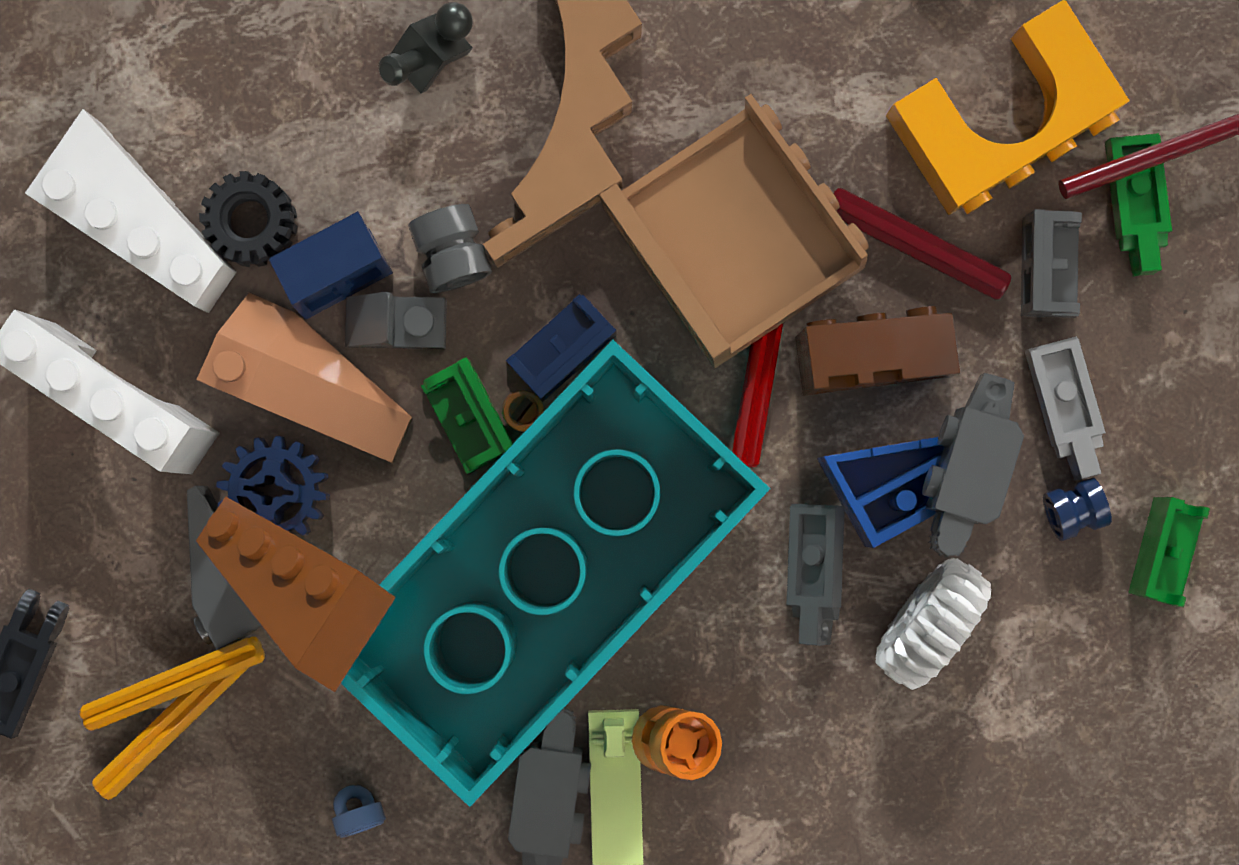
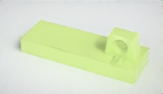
M639 709L588 711L589 758L591 763L592 865H643L641 767L632 744L633 729L639 719Z

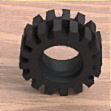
M239 171L240 176L234 177L230 173L223 177L225 183L221 186L215 182L209 188L214 192L210 199L204 196L201 205L206 208L205 213H199V222L205 226V230H202L203 236L212 244L211 247L217 253L231 262H236L246 267H250V264H255L258 267L267 265L266 261L278 254L284 247L286 249L291 247L293 242L289 240L290 236L297 233L298 227L294 223V218H297L296 209L291 205L292 200L287 193L265 175L257 173L255 176L249 171ZM247 201L262 204L268 218L265 229L253 238L239 237L231 227L233 211L238 205Z

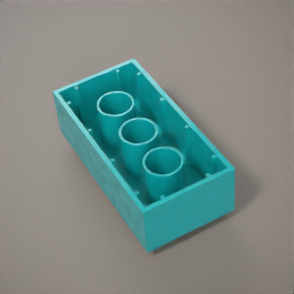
M612 340L379 584V586L396 598L341 684L459 798L471 807L771 488L619 344Z

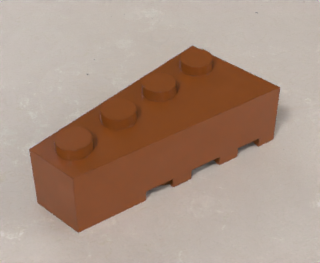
M226 496L196 539L202 550L297 670L333 692H336L396 598L357 569Z

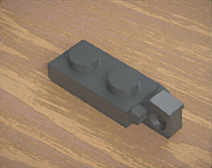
M791 504L787 605H792L793 617L800 618L799 644L815 646L831 644L833 620L839 619V608H841L845 506Z

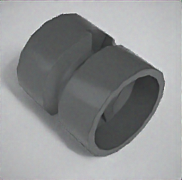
M457 204L440 208L419 216L408 224L416 251L427 256V260L421 266L431 293H441L461 288L482 280L492 273L484 246L474 242V238L479 233L469 204Z

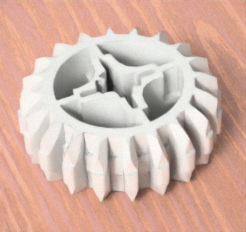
M951 558L939 564L933 572L928 574L926 579L917 586L913 594L907 599L894 620L888 625V630L882 636L881 643L877 647L875 663L884 670V674L896 683L903 684L911 690L926 685L931 678L937 677L940 670L949 664L956 652L960 651L963 643L971 636L974 627L981 621V614L987 609V603L991 598V583L981 576L982 573L970 564L963 563L958 558Z

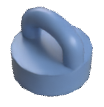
M360 785L347 786L340 790L334 798L333 806L336 817L332 818L337 837L344 838L383 824L386 819L381 802L375 803L371 792ZM357 798L361 800L362 807L348 811L346 803L349 799Z

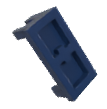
M358 211L269 258L292 306L305 320L393 274L376 239Z
M579 294L516 353L512 354L506 362L544 402L615 338L617 330L584 295L581 296Z

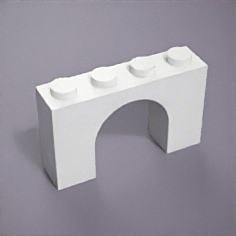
M15 309L0 329V365L158 471L193 474L220 434L218 431L182 407L152 397L92 359L96 353L94 348L58 324Z

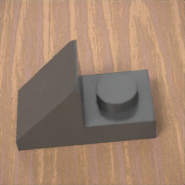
M390 292L346 297L345 347L446 349L447 300L446 298L395 297Z

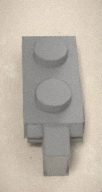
M1075 336L1027 349L1025 355L1051 446L1054 447L1057 458L1067 456L1074 480H1082L1101 474L1095 449L1104 446L1102 434L1106 432L1079 339Z

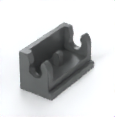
M1034 209L1023 217L1021 316L1079 317L1080 303H1077L1078 241L1080 223H1082L1081 212Z

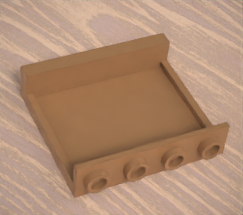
M752 94L745 97L744 110L621 191L619 186L614 184L599 194L605 212L714 369L865 269L868 257L866 250L869 249V245L860 229L854 223L848 226L845 224L836 211L840 206L833 192L825 183L819 186L816 184L807 171L811 166L804 152L796 143L790 146L786 143L779 133L782 125L775 112L768 104L760 107Z

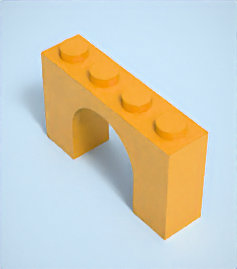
M1066 0L1060 1L1024 23L1011 38L1039 83L1044 97L1043 120L1034 137L1014 144L994 143L980 137L964 122L937 78L894 103L886 114L887 119L948 215L960 208H963L967 215L993 199L989 193V190L1004 181L1009 189L1035 173L1031 164L1046 155L1052 163L1078 146L1073 138L1088 129L1094 137L1120 120L1116 112L1130 100Z

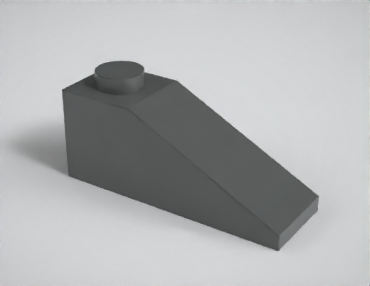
M194 486L187 490L192 606L198 615L193 620L204 642L208 645L213 643L218 650L241 640L263 626L196 542L209 518L217 510L218 504L208 486Z

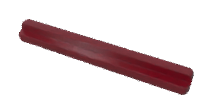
M837 188L833 194L840 206L836 211L845 224L850 225L854 223L861 232L994 300H999L1007 291L1011 282L1010 273L843 188Z

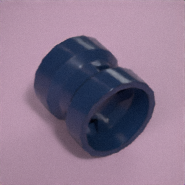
M1095 478L1078 482L1074 491L1065 492L1062 489H1057L1043 495V505L1048 522L1059 541L1076 537L1079 530L1084 529L1085 526L1097 530L1109 526L1112 522L1107 497Z

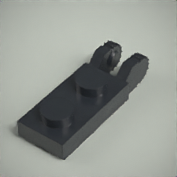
M29 588L20 597L9 624L4 625L0 633V735L10 739L18 737L56 648L57 643L54 641L62 631L70 609L68 604L57 600L47 612L39 635L25 630L35 615L41 593Z

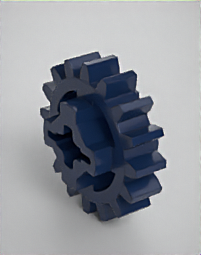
M281 436L274 437L271 447L268 446L264 438H254L255 451L253 452L242 446L237 447L235 450L240 459L238 464L224 462L222 465L231 474L229 481L223 480L216 483L217 488L228 491L229 499L245 507L242 497H248L257 509L256 514L290 533L295 529L302 535L311 533L310 527L306 522L308 518L322 520L324 514L316 508L317 501L330 499V494L318 489V484L329 479L328 474L315 473L312 469L317 465L320 458L317 455L301 457L305 445L297 441L287 450L285 437ZM266 459L263 461L261 471L252 478L245 479L247 472L254 464ZM288 461L292 462L299 469L304 478L305 485H299L290 474L291 464ZM275 481V485L283 487V490H291L294 494L274 497L272 500L271 496L264 495V492L255 491L254 487H265V485H272ZM295 503H303L301 509L293 518L281 524V520H284V513Z

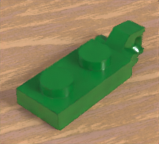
M1157 133L1109 138L1105 141L1107 162L1161 143V136ZM1164 163L1110 183L1116 240H1119L1120 251H1129L1132 277L1154 275L1162 270L1159 248L1168 246V233L1172 232Z

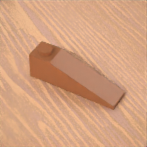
M251 293L247 294L216 334L197 377V380L391 463L394 462L413 418L297 313Z

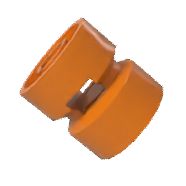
M660 705L650 708L641 715L633 729L632 744L634 753L641 764L653 771L680 779L695 780L705 777L712 771L721 756L722 739L720 730L714 721L703 713Z

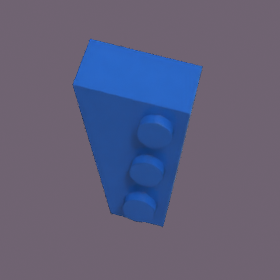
M938 437L817 458L842 506H845V512L864 547L874 548L934 516L936 513L926 509L929 497L922 495V490L931 465L938 467L944 446L938 445Z

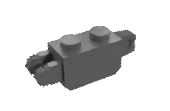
M988 373L981 374L965 407L956 409L954 416L947 415L941 426L938 445L944 446L938 467L931 465L922 490V495L929 497L926 509L936 512L930 529L932 534L928 536L930 538L928 543L931 545L930 549L938 553V556H960V553L964 552V548L967 547L966 542L970 539L974 524H988L1000 517L1024 439V434L1018 423L1009 420L1015 382Z
M565 707L544 728L543 741H533L523 750L519 757L508 841L517 852H522V865H561L563 858H568L570 844L580 845L584 814L575 813L574 811L577 792L585 794L588 792L591 763L581 762L583 748L573 747L576 716L573 715L574 711H570Z

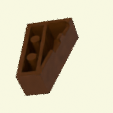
M936 306L906 310L907 317L887 319L886 313H873L857 316V322L837 323L836 319H826L806 323L807 326L795 337L803 396L948 378L960 374L952 313L937 314Z

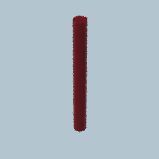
M1239 113L1061 179L1058 182L1060 193L1064 199H1068L1239 135Z

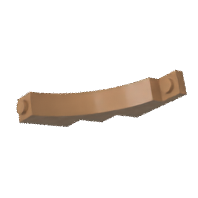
M554 0L565 40V76L561 101L553 127L541 153L528 174L511 193L516 207L524 218L516 222L512 217L499 223L488 232L491 239L483 243L497 268L601 203L599 194L609 187L617 184L622 189L621 176L595 136L632 113V100L606 61V59L641 38L642 23L627 0Z

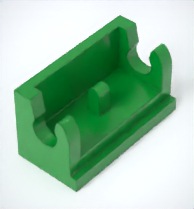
M467 357L423 381L424 384L421 387L458 455L466 474H470L499 459L514 444L476 370Z
M1174 497L1153 498L1129 594L1184 608L1186 597L1183 596L1201 524L1203 519H1208L1210 508L1188 505L1184 503L1185 500Z

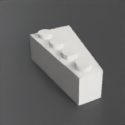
M82 109L25 192V194L193 306L207 313L211 311L236 274L232 266L211 247L212 244L183 215L165 192L154 183L135 159L125 151L107 128L84 109Z

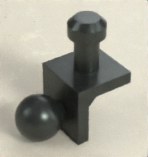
M450 2L443 5L437 13L410 24L391 54L381 58L379 73L382 79L391 86L399 85L408 79L420 94L426 92L445 65L468 55L473 47L465 39L473 25L472 15L468 8L460 3Z

